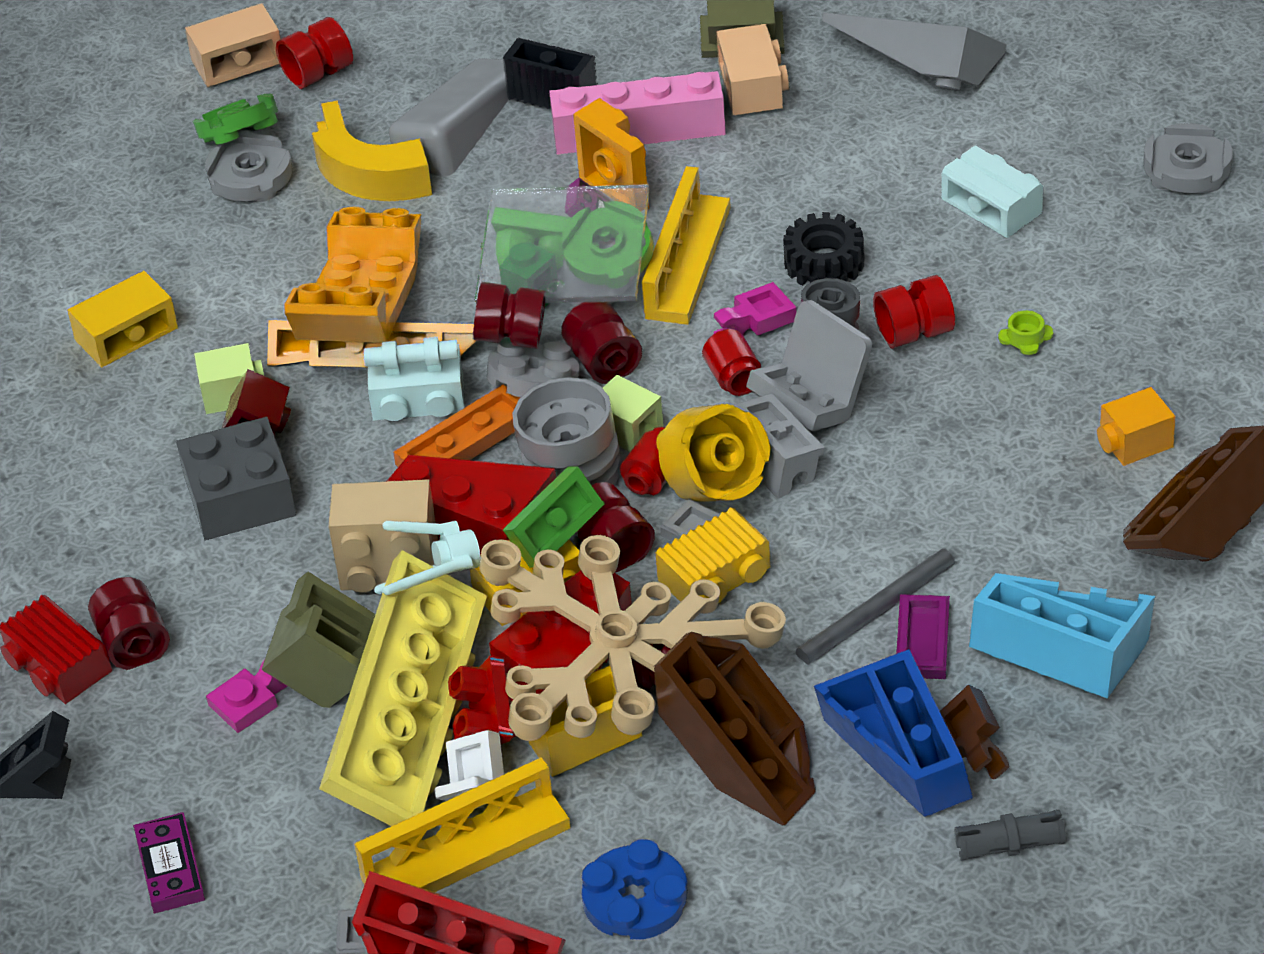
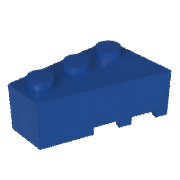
M910 649L814 686L824 721L924 817L973 798L964 761Z

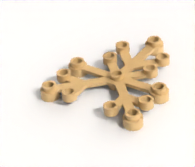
M602 535L586 538L581 543L578 558L579 568L588 579L592 580L599 614L566 594L563 580L564 558L559 552L554 550L538 552L535 556L532 574L520 566L521 551L510 541H490L483 546L481 551L479 568L487 582L496 586L510 583L523 591L516 592L511 589H501L493 595L491 615L495 620L501 623H513L520 618L521 612L556 611L590 632L589 640L591 644L568 667L532 669L527 666H515L508 671L505 690L507 695L513 699L510 706L509 726L518 738L526 741L537 740L548 731L552 713L565 700L568 706L564 721L566 732L577 738L588 737L594 732L597 712L589 703L585 680L608 657L616 689L611 711L612 721L617 729L624 734H639L650 726L655 702L650 693L637 687L631 658L654 671V665L665 654L649 644H664L671 649L689 632L725 640L747 639L756 648H770L782 637L786 621L785 614L774 604L759 602L747 609L745 619L691 622L699 613H711L718 606L720 596L718 585L710 580L702 579L695 581L691 585L690 593L660 623L643 624L650 616H660L668 611L671 591L663 583L649 582L642 587L640 597L625 611L620 610L612 576L618 567L620 548L613 539ZM544 565H550V566H553L554 568H547V567H544ZM699 595H706V596H708V597H710V598H703V597H700ZM655 597L659 598L660 600H652L650 598ZM501 605H510V606H512V607H511V608H505V607H502ZM523 681L526 682L527 685H519L515 682ZM536 689H545L540 694L536 693ZM575 718H583V719H585V720H587V721H586V722H578V721H576V720H574V719H575Z

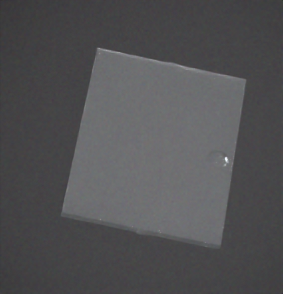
M649 185L491 189L484 239L480 245L482 252L475 302L477 303L481 282L507 285L512 294H515L520 287L546 291V303L637 301L643 247L646 245L644 235L650 194Z

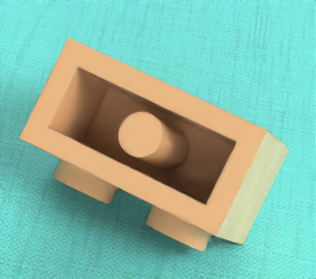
M262 3L185 27L191 61L207 87L279 64L275 49L276 42L280 40L279 29Z
M760 24L717 31L718 64L732 115L783 108L782 91L789 90L788 73L785 65L779 66L781 64L779 42L777 39H770L767 25Z

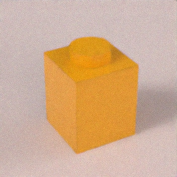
M1149 387L1101 405L1100 426L1097 428L1098 441L1106 453L1113 452L1121 464L1125 466L1173 448L1176 416L1154 389Z

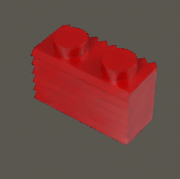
M41 595L39 600H33L31 606L25 605L23 611H17L15 617L10 616L7 622H1L0 633L4 642L0 650L4 659L16 671H19L21 668L27 670L35 687L46 697L53 693L63 703L67 704L112 672L105 645L46 595Z

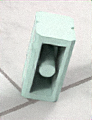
M975 145L963 153L961 159L956 158L943 168L942 200L1008 238L1042 213L1043 185L1034 175L1020 172L1008 165L1001 156L997 154L991 155Z

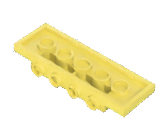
M402 550L392 562L385 586L433 568V566ZM448 574L390 595L382 593L319 787L320 790L390 826L424 811L427 798L436 788L442 774V769L437 767L439 757L446 751V742L451 741L453 736V730L448 728L450 720L457 713L463 701L449 696L448 679L459 666H473L476 656L471 653V649L487 598L485 594Z

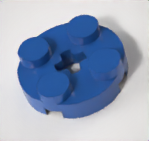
M639 839L631 843L630 846L610 850L594 862L586 865L582 871V903L585 914L589 921L603 933L613 936V933L628 935L630 939L637 940L648 939L669 930L678 922L683 913L682 909L686 904L688 894L686 874L680 863L667 852L659 850L658 845L654 841ZM630 885L644 886V897L636 899L632 894L625 897L622 895L626 892V887Z

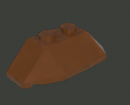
M1264 426L1228 429L1220 436V441L1216 445L1201 452L1181 469L1123 530V542L1127 550L1173 560L1198 559L1201 562L1210 561L1222 554L1226 543L1237 531L1243 529L1251 522V516L1264 503Z
M695 632L686 633L654 665L658 715L717 790L778 824L786 825L816 792L814 780L810 777V756L804 722L743 643L702 636V634Z

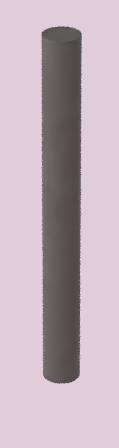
M942 548L796 649V655L809 665L900 602V594L910 595L954 564L952 554L947 549Z

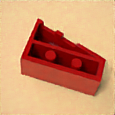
M408 455L387 481L429 480L436 524L457 521L460 531L471 529L476 535L481 554L483 546L490 541H509L503 529L557 477L555 468Z
M580 570L564 583L566 594L599 614L592 580L588 579ZM614 573L612 576L620 610L625 611L632 604L630 582ZM556 611L527 612L489 642L491 656L504 659L505 675L507 678L508 671L515 666H527L532 669L568 667L591 642L589 640L590 632ZM609 657L603 663H607ZM603 663L594 672L600 670ZM523 681L515 682L519 685H527V683ZM536 689V693L540 694L545 689Z

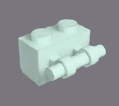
M438 337L424 338V343L397 345L396 341L382 342V347L364 348L365 366H368V394L373 421L385 419L398 421L407 417L429 415L444 417L451 413H457L464 408L463 370L457 340L438 341Z

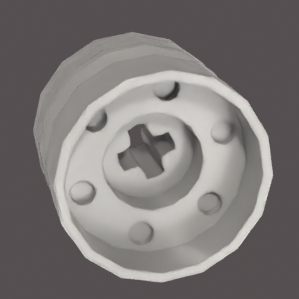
M566 377L548 380L531 388L518 400L512 414L523 465L555 468L556 477L568 466L579 467L591 485L601 482H608L614 485L620 475L622 458L617 433L615 432L610 398L601 386L587 379Z

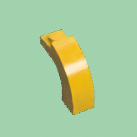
M338 100L321 104L324 121L316 122L318 132L312 133L318 168L328 182L350 195L376 201H402L432 195L429 167L420 138L387 145H375L359 141L346 130Z

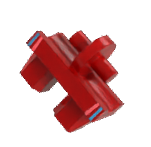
M489 656L480 667L459 666L448 679L449 696L453 699L469 701L470 708H463L455 716L453 723L454 740L486 730L498 732L500 744L507 743L513 737H516L508 722L513 699L507 695L505 690L506 675L503 658Z

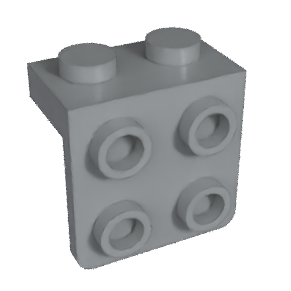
M812 300L803 301L798 306L782 363L751 370L746 387L759 396L772 393L808 431H819L823 428L844 423L850 419L872 349V342L867 335Z

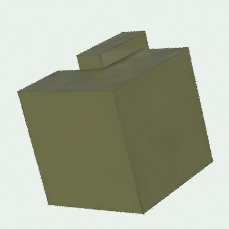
M707 0V15H700L702 58L718 57L717 31L760 24L767 25L770 39L778 40L780 53L784 54L783 11L774 12V0Z
M307 571L297 580L289 605L281 610L261 670L319 706L330 708L351 691L375 614Z

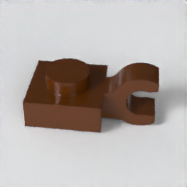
M967 685L940 710V713L961 757L967 758L973 771L978 773L985 767L991 779H997L1009 768L1007 758L989 738L1000 727L982 690Z

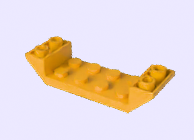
M345 207L340 209L339 212L335 211L327 225L328 260L316 283H306L298 286V288H293L284 304L285 315L295 340L373 343L388 341L415 281L421 232V214H409L408 210L402 208L387 209L383 213H367L361 207Z

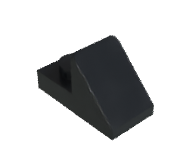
M52 711L0 754V798H63L71 759L66 757L68 743L65 742L69 719Z

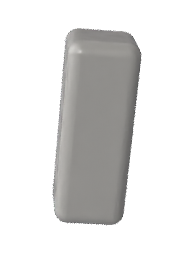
M478 58L469 63L392 123L389 129L391 144L420 138L427 159L429 173L437 176L452 175L509 100L507 97L503 59Z

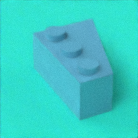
M995 573L974 599L969 647L1078 687L1086 692L1108 698L1149 640L1155 596L1139 594L1138 602L1106 597L1107 589L1091 587L1089 595L1058 590L1059 582Z

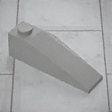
M824 12L822 21L911 69L936 79L935 86L947 90L960 91L961 84L978 86L1005 54L1007 46L1005 43L968 27Z

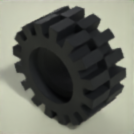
M822 212V218L816 219L815 213L807 215V222L799 218L794 221V227L789 225L786 229V235L783 238L784 266L791 279L797 278L798 284L803 286L807 281L811 283L825 278L840 279L848 282V277L855 280L858 277V271L863 270V231L860 227L856 228V222L852 219L845 223V216L837 214L835 219H831L830 212ZM819 248H831L836 250L831 253L812 252V250Z

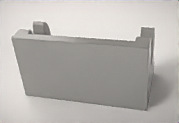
M772 393L733 404L735 407L745 412H750L757 417L767 433L770 444L769 462H765L760 477L764 476L761 482L777 499L790 493L793 486L792 480L798 473L802 472L800 480L805 485L814 480L819 456L823 455L824 446Z

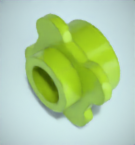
M1028 310L1018 311L1009 317L1008 328L999 331L998 339L1004 345L1010 344L1019 348L1022 354L1033 355L1039 351V345L1042 342L1052 339L1053 328L1046 325L1043 317L1036 312Z

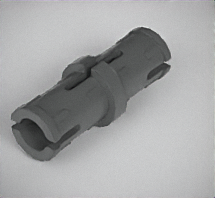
M1057 809L1041 814L1014 817L1010 813L1000 815L1001 820L957 826L954 828L956 846L961 849L959 851L960 859L967 860L968 858L1007 852L1008 856L1019 855V850L1065 843L1066 832L1064 821L1060 819L1062 817L1061 811Z

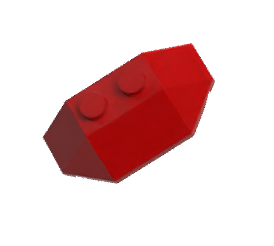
M369 871L352 920V924L358 936L362 938L368 954H561L566 941L563 938L372 871Z

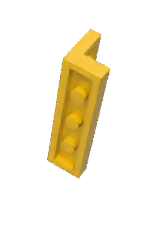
M685 167L651 260L644 274L642 291L645 319L689 325L731 209L730 198L700 194L699 167Z
M541 757L354 843L361 880L365 885L369 871L431 892H436L570 829V819L552 794L549 767ZM535 781L536 788L515 797V794L521 787ZM488 804L481 814L468 818L475 808ZM438 825L442 826L435 835L425 840L422 839L428 830ZM394 847V850L388 857L373 863L372 856Z

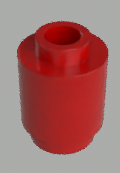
M725 329L714 333L706 341L702 349V356L723 390L735 396L749 394L752 390L746 387L751 370L761 368L759 360L743 334L738 330Z
M656 427L652 431L644 433L620 466V473L625 485L636 494L657 495L667 483L660 467L659 450L656 445L657 436L665 427Z

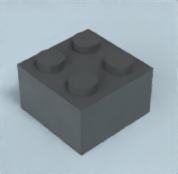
M268 417L176 441L184 479L205 541L296 516L290 480Z

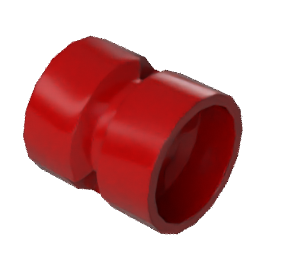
M326 17L309 25L307 33L297 31L276 42L275 49L279 64L285 76L299 89L320 81L324 76V72L332 75L353 64V51L349 39L340 24L331 17Z
M939 275L913 281L910 283L908 290L899 285L874 293L873 307L876 322L890 348L916 342L920 333L929 338L954 330V306L948 288Z

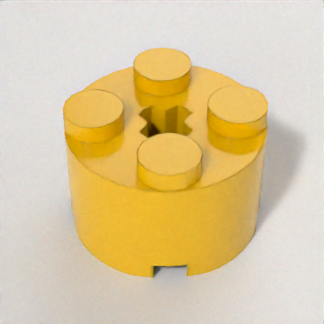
M729 404L693 407L678 413L668 423L666 428L660 431L656 441L657 449L659 450L660 467L668 484L680 498L698 502L736 500L749 495L760 485L764 477L760 476L765 462H769L770 457L769 439L758 418L750 412H745Z

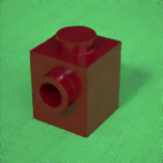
M247 369L231 395L222 428L268 417L273 434L275 432L281 433L291 413V408L285 406L290 387Z

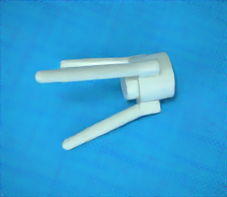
M385 521L383 528L387 531L440 535L439 541L432 542V557L435 564L432 565L433 568L386 586V582L375 586L374 591L378 595L382 593L390 595L448 573L479 567L480 549L476 535L471 529L460 531L457 521L442 524Z

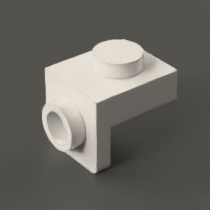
M486 730L446 742L450 784L435 788L436 799L447 801L504 775L500 735L498 732Z

